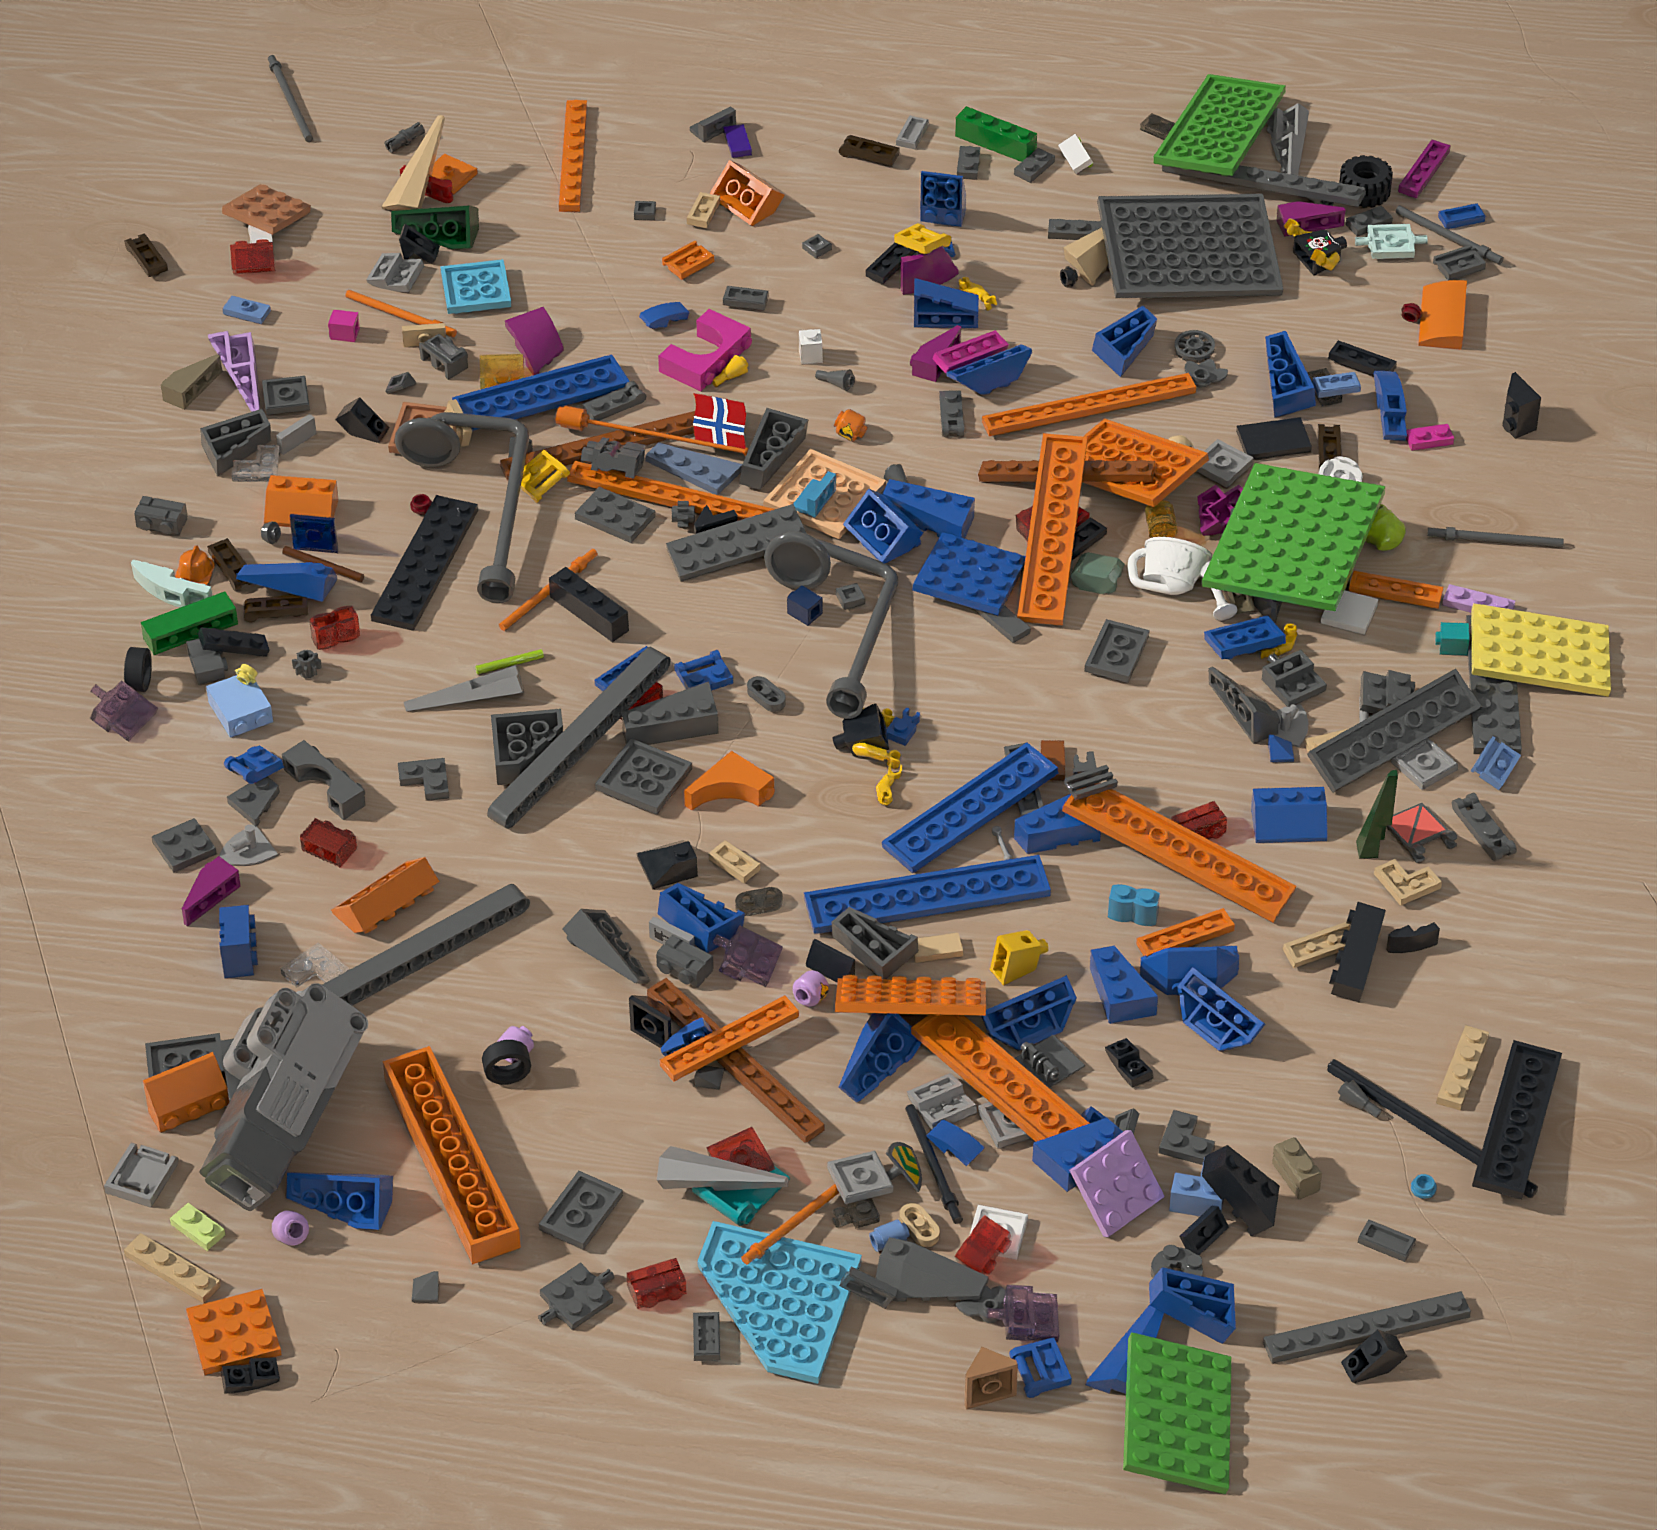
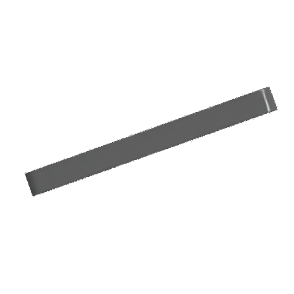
M647 647L492 802L487 812L488 818L506 829L512 828L622 717L621 712L629 710L665 674L671 663L670 657L653 647Z
M509 884L322 985L353 1006L518 917L529 908L530 900L515 884Z

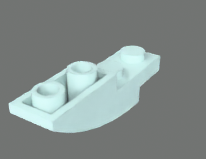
M137 560L131 561L135 580L147 592L168 604L180 608L189 605V603L213 596L211 586L187 581L182 578H175L173 569Z

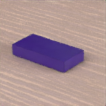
M744 124L724 127V135L731 157L752 155L751 145Z

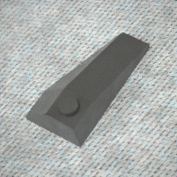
M1213 666L1208 668L1209 685L1253 744L1269 738V735L1278 734L1280 718L1275 710L1272 711L1265 701Z

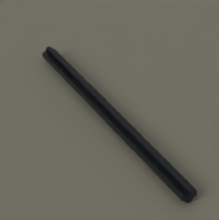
M1332 1059L1328 1064L1327 1071L1343 1082L1347 1081L1350 1083L1354 1080L1367 1097L1478 1165L1482 1150L1338 1060ZM1527 1180L1524 1195L1528 1198H1533L1538 1191V1186Z

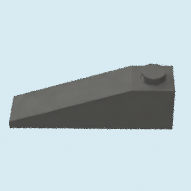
M580 909L562 928L567 934V940L573 946L583 950L634 983H649L650 979L641 963L629 953L632 949L629 943H624L621 940L620 936L623 934L621 929L606 910Z
M889 1237L879 1257L876 1279L898 1289L893 1301L897 1302L907 1301V1298H922V1301H931V1297H946L948 1300L980 1299L989 1281L988 1276L912 1242Z

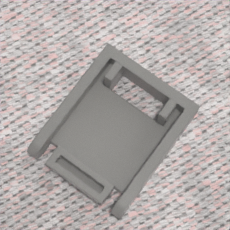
M130 1143L104 1185L105 1193L151 1208L177 1167L179 1160L178 1157L173 1155L169 1159V1153L143 1145L137 1151V1144ZM123 1186H127V1187H130V1188L139 1190V1191H141V1192H137V1191H134V1190L125 1188V1187H123Z

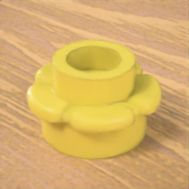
M242 664L240 668L235 670L236 678L241 683L248 685L249 683L254 684L256 682L255 678L258 673L251 666Z

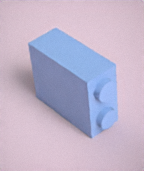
M237 675L206 686L208 702L230 738L273 722L271 705L257 682L245 685L238 681Z

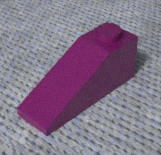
M1298 201L1278 205L1276 222L1284 237L1292 236L1287 233V229L1284 227L1289 218L1297 221L1299 227L1304 231L1314 232L1344 226L1346 210L1344 207Z
M961 326L953 327L921 345L916 354L913 353L910 359L913 376L933 382L938 380L943 370L932 358L936 352L961 343Z
M220 856L207 863L200 870L182 906L184 925L187 927L241 887L239 870Z

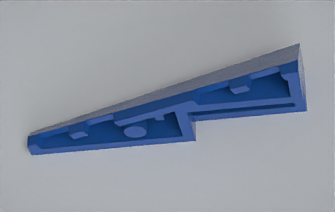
M1149 1304L1087 1379L1086 1386L1106 1393H1110L1111 1389L1126 1394L1128 1338L1132 1332L1156 1338L1164 1313Z

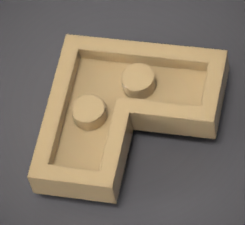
M1394 859L1375 867L1374 875L1400 906L1441 889L1442 881L1429 866L1408 875Z

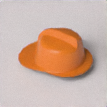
M195 545L193 550L186 551L180 556L175 578L208 585L215 563L208 557L206 552L200 550Z

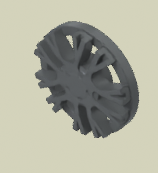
M1189 330L1177 336L1174 346L1178 357H1183L1182 360H1196V363H1198V361L1202 362V359H1209L1210 355L1214 353L1215 341L1206 332Z

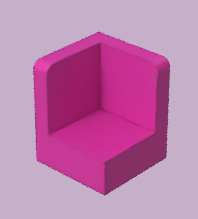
M333 310L328 322L330 339L355 342L360 330L359 313Z

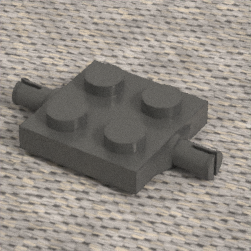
M580 1262L540 1289V1296L548 1304L549 1309L538 1315L539 1321L545 1325L556 1317L564 1321L571 1330L575 1329L613 1303V1296L604 1288V1284L614 1279L613 1272L607 1269L599 1276H595Z

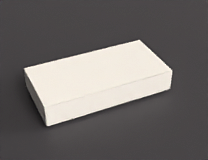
M1076 134L1058 145L1075 174L1093 163Z

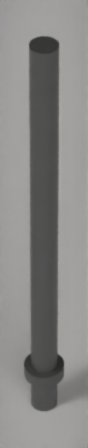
M270 55L268 57L269 68L276 76L305 141L311 142L313 136L281 70L282 65L274 55Z

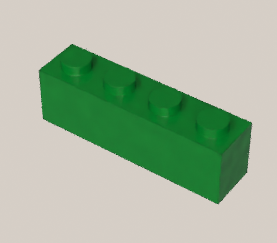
M967 106L956 116L955 137L1020 162L1037 149V133Z
M224 591L142 621L141 628L144 641L153 655L186 644L187 641L199 639L198 632L201 627L224 630L238 625L236 607Z

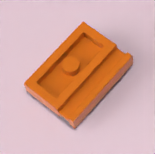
M693 241L662 258V265L668 266V269L681 280L714 263V255L702 245H697V241Z

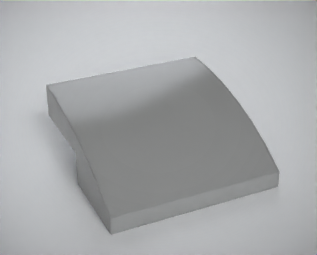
M382 253L366 280L367 283L382 289L409 292L422 271L424 263L422 259L403 260L401 253Z
M951 1073L907 1091L910 1101L931 1130L942 1120L954 1123L977 1113L976 1104L964 1093L963 1084Z

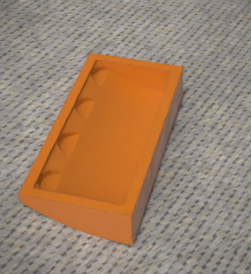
M1466 280L1441 281L1423 286L1421 305L1423 314L1420 318L1418 346L1462 349Z

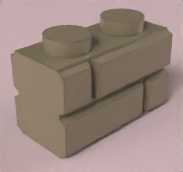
M1293 1137L1276 1144L1273 1149L1272 1164L1298 1199H1302L1317 1193L1321 1187L1322 1172L1314 1165L1313 1160L1297 1138Z

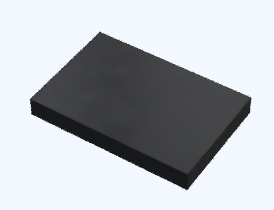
M1301 417L1237 425L1236 428L1244 453L1253 457V460L1307 453L1312 450V445Z

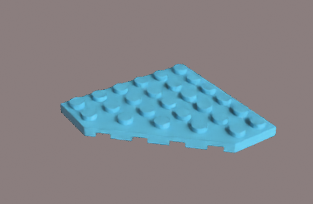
M713 1221L698 1258V1268L767 1372L818 1384L851 1293L839 1286L843 1276L845 1277L847 1271L849 1272L851 1266L859 1270L862 1255L783 1237L767 1249L763 1257L760 1259L756 1258L746 1265L741 1257L750 1250L751 1245L761 1242L770 1234Z

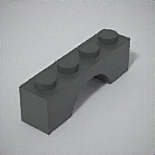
M303 740L282 753L284 770L296 781L316 780L329 786L327 790L328 807L341 819L345 820L366 806L365 790L362 785L350 779L345 771L338 769L332 760L326 759L315 746H311Z

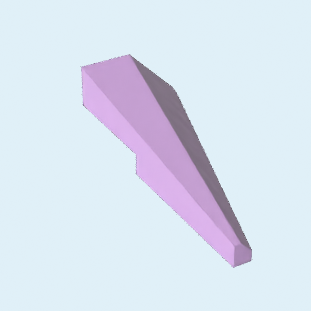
M228 331L208 334L209 341L216 353L220 355L223 365L250 411L253 412L261 409L255 346L251 332L229 336Z

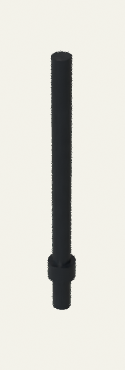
M910 1104L906 1106L905 1110L941 1192L942 1204L949 1211L953 1223L959 1224L963 1221V1218L958 1208V1199L955 1193H952L929 1138L926 1137V1131L915 1106Z

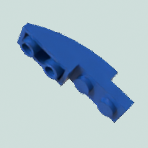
M1374 371L1377 408L1380 409L1383 440L1405 441L1407 437L1405 423L1407 410L1399 376L1393 371Z

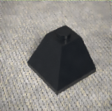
M681 840L636 853L652 890L698 877L697 856L689 841Z
M631 995L629 997L630 1030L661 1048L672 1036L671 1017L668 1008L662 1002L656 1001L649 996Z

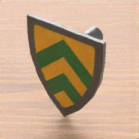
M902 1142L890 1144L886 1155L894 1164L886 1172L888 1177L892 1181L900 1174H903L916 1191L919 1192L922 1186V1174L913 1148Z

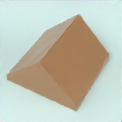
M981 1347L965 1376L966 1410L1016 1396L1017 1361Z

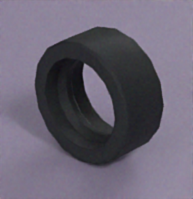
M130 647L126 653L124 664L125 687L128 691L146 692L151 680V652L148 648Z
M501 1040L488 1046L482 1055L486 1078L492 1083L499 1085L513 1084L524 1079L530 1073L532 1065L527 1046L520 1041ZM503 1059H519L517 1062L508 1066L495 1065L497 1062Z

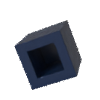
M801 585L787 597V614L809 626L823 614V597Z

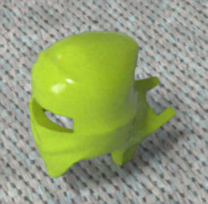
M1380 504L1366 542L1375 545L1381 551L1392 550L1403 541L1406 527L1391 510L1387 509L1385 505Z

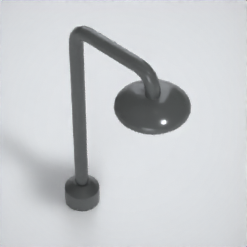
M442 412L433 415L431 418H416L403 423L395 433L396 448L405 459L424 467L444 466L451 463L458 456L461 447L460 439L450 426L509 431L516 435L493 565L481 570L477 586L478 594L486 601L503 603L510 600L513 596L516 578L514 573L506 568L529 443L527 428L518 420L511 418Z
M792 531L781 533L768 543L764 555L768 572L781 585L795 590L801 585L808 589L821 585L830 573V557L875 573L885 580L847 677L839 678L832 683L826 698L827 707L834 715L844 719L854 718L861 713L867 698L866 689L860 682L896 592L898 576L894 569L881 561L816 539L806 533Z

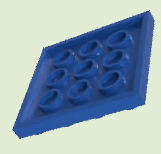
M942 532L916 577L912 591L999 615L1024 569L1026 556Z

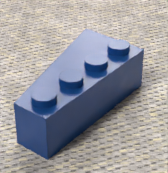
M1282 331L1265 336L1274 418L1316 406L1315 387L1287 332Z

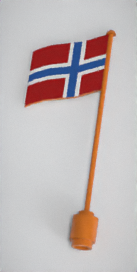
M693 393L696 403L693 421L695 439L592 420L589 414H587L586 409L571 406L559 407L556 413V424L582 431L588 424H594L744 453V456L747 455L749 450L745 446L744 439L746 423L744 402Z

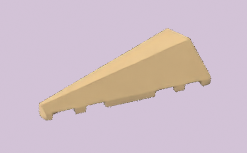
M439 115L435 119L383 203V209L391 211L422 209L428 180L432 176L445 121L443 115Z

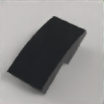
M1433 922L1429 925L1421 926L1415 931L1409 925L1395 929L1388 934L1386 950L1388 953H1408L1438 944L1440 928Z
M1127 1038L1105 1047V1051L1113 1065L1132 1088L1154 1079L1153 1071L1140 1059L1139 1050Z
M276 1357L250 1358L249 1365L222 1366L221 1370L224 1394L255 1390L275 1384L280 1380Z

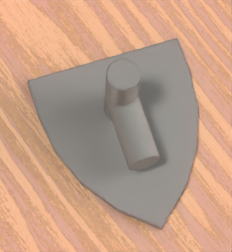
M1292 704L1290 707L1276 710L1280 723L1278 724V734L1275 736L1292 742L1293 746L1299 748L1308 733V718L1301 704Z
M246 825L244 830L234 835L225 844L219 856L232 866H248L278 856V853L257 826Z

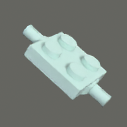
M1410 224L1368 225V237H1355V246L1368 245L1371 250L1372 259L1414 258L1415 244H1427L1428 239L1427 235L1415 236L1411 231Z

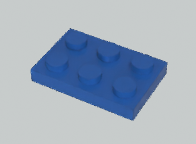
M1268 615L1204 631L1205 641L1221 659H1232L1237 655L1251 654L1257 650L1275 648L1286 643L1285 634Z

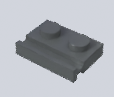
M1471 245L1434 256L1433 264L1438 265L1439 271L1448 281L1485 270L1486 262L1476 251L1472 250Z

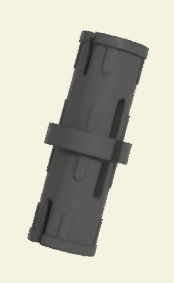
M417 122L405 130H400L399 134L384 142L385 147L392 153L403 145H409L413 139L425 133L423 125Z

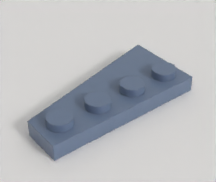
M659 442L645 455L646 462L715 495L722 492L742 470V464Z

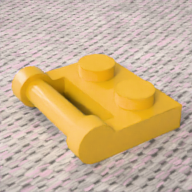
M919 223L894 234L895 243L918 251L920 254H928L940 246L948 247L952 240L950 235L936 233L926 229L924 225Z
M543 450L524 466L520 489L538 503L542 499L543 494L562 478L568 477L570 472L562 463ZM556 470V472L551 477H549L544 483H542L537 489L534 488L549 474Z

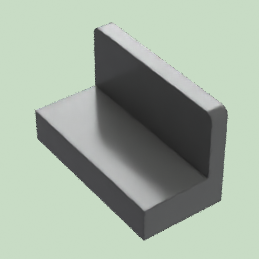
M730 106L690 126V132L702 142H706L724 133V127L736 125V110Z

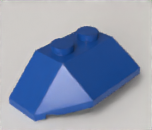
M1020 344L1014 348L946 372L947 377L980 395L989 394L992 392V389L1007 387L1011 382L1019 379L1032 354V348Z
M1219 947L1166 948L1154 952L1150 956L1141 957L1140 976L1166 995H1179L1177 986L1193 967L1222 989L1238 975L1239 954H1232L1228 950Z
M1193 967L1177 986L1178 994L1180 995L1183 1023L1220 1052L1251 1044L1265 1026V1023Z
M1066 975L986 1010V1016L981 1017L991 1037L1019 1051L1025 1042L1035 1044L1052 1035L1063 1032L1077 997Z

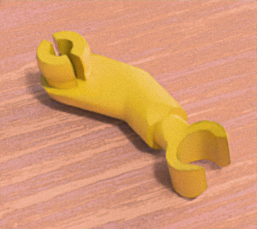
M968 277L959 279V289L979 295V299L984 302L987 311L992 309L991 304L997 305L996 296H990L981 285L970 282Z
M1286 624L1283 631L1286 636V643L1272 649L1261 650V659L1269 657L1273 653L1276 656H1280L1291 651L1297 637L1296 625Z
M893 762L888 766V773L883 776L876 786L878 801L881 805L885 806L893 801L890 787L894 783V779H899L902 774V765H900L898 773L892 772Z

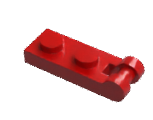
M404 165L400 169V176L406 168V165ZM433 176L429 177L425 195L443 203L453 202L454 198L451 192L453 189L452 181L448 179L441 180Z

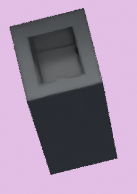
M360 397L345 405L335 419L349 435L376 443L382 440L390 428Z
M1377 1329L1342 1360L1341 1364L1351 1382L1358 1383L1389 1373L1408 1356L1396 1336Z

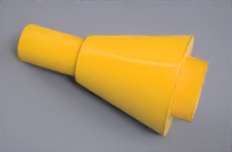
M734 355L721 374L712 380V384L718 387L726 380L748 373L747 367L749 365L745 358Z

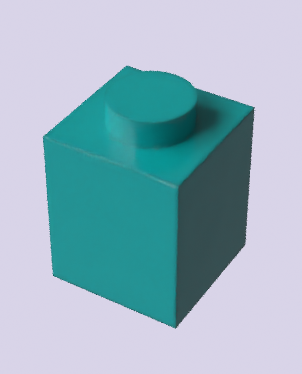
M1441 622L1440 631L1435 632V645H1439L1440 655L1467 656L1469 623Z

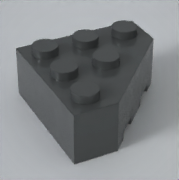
M561 709L491 715L497 785L511 784L563 732Z

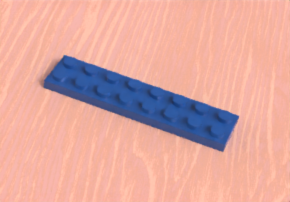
M611 354L452 397V400L456 399L464 414L518 419L606 395L625 387L629 379ZM471 428V429H472V431H474V430H478V429H480V428Z
M1027 742L882 841V848L911 873H915L1059 774L1058 767Z

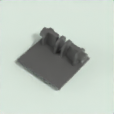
M1054 1035L1037 1045L1028 1042L1023 1043L1021 1046L1022 1054L1015 1057L1021 1065L1048 1088L1085 1067Z

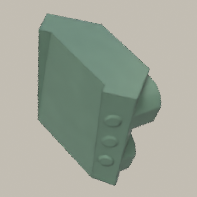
M1090 552L1084 553L1080 556L1070 575L1072 584L1078 587L1079 590L1103 595L1105 593H1113L1116 591L1117 579L1122 575L1125 563L1119 558Z

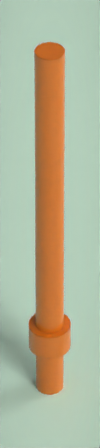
M347 290L345 295L346 298L418 325L443 323L436 319L433 321L352 290ZM445 326L446 335L454 338L457 330Z
M591 549L582 557H577L571 562V566L568 569L575 574L582 572L587 568V564L598 556L597 551ZM549 584L499 623L500 629L503 631L507 630L550 595Z

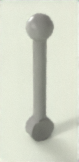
M994 826L992 834L997 836L1004 853V860L1013 859V856L1008 853L1001 836V827Z

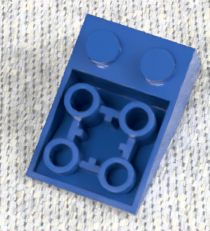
M921 171L920 222L961 227L966 213V190L963 176Z

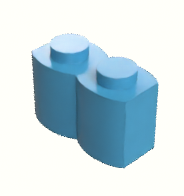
M1122 884L1112 885L1109 896L1108 918L1118 922L1132 921L1142 926L1156 925L1159 913L1160 893L1152 889H1135Z

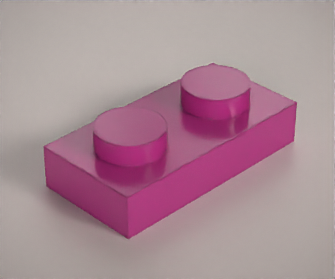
M1448 424L1406 430V440L1411 451L1454 445V436Z

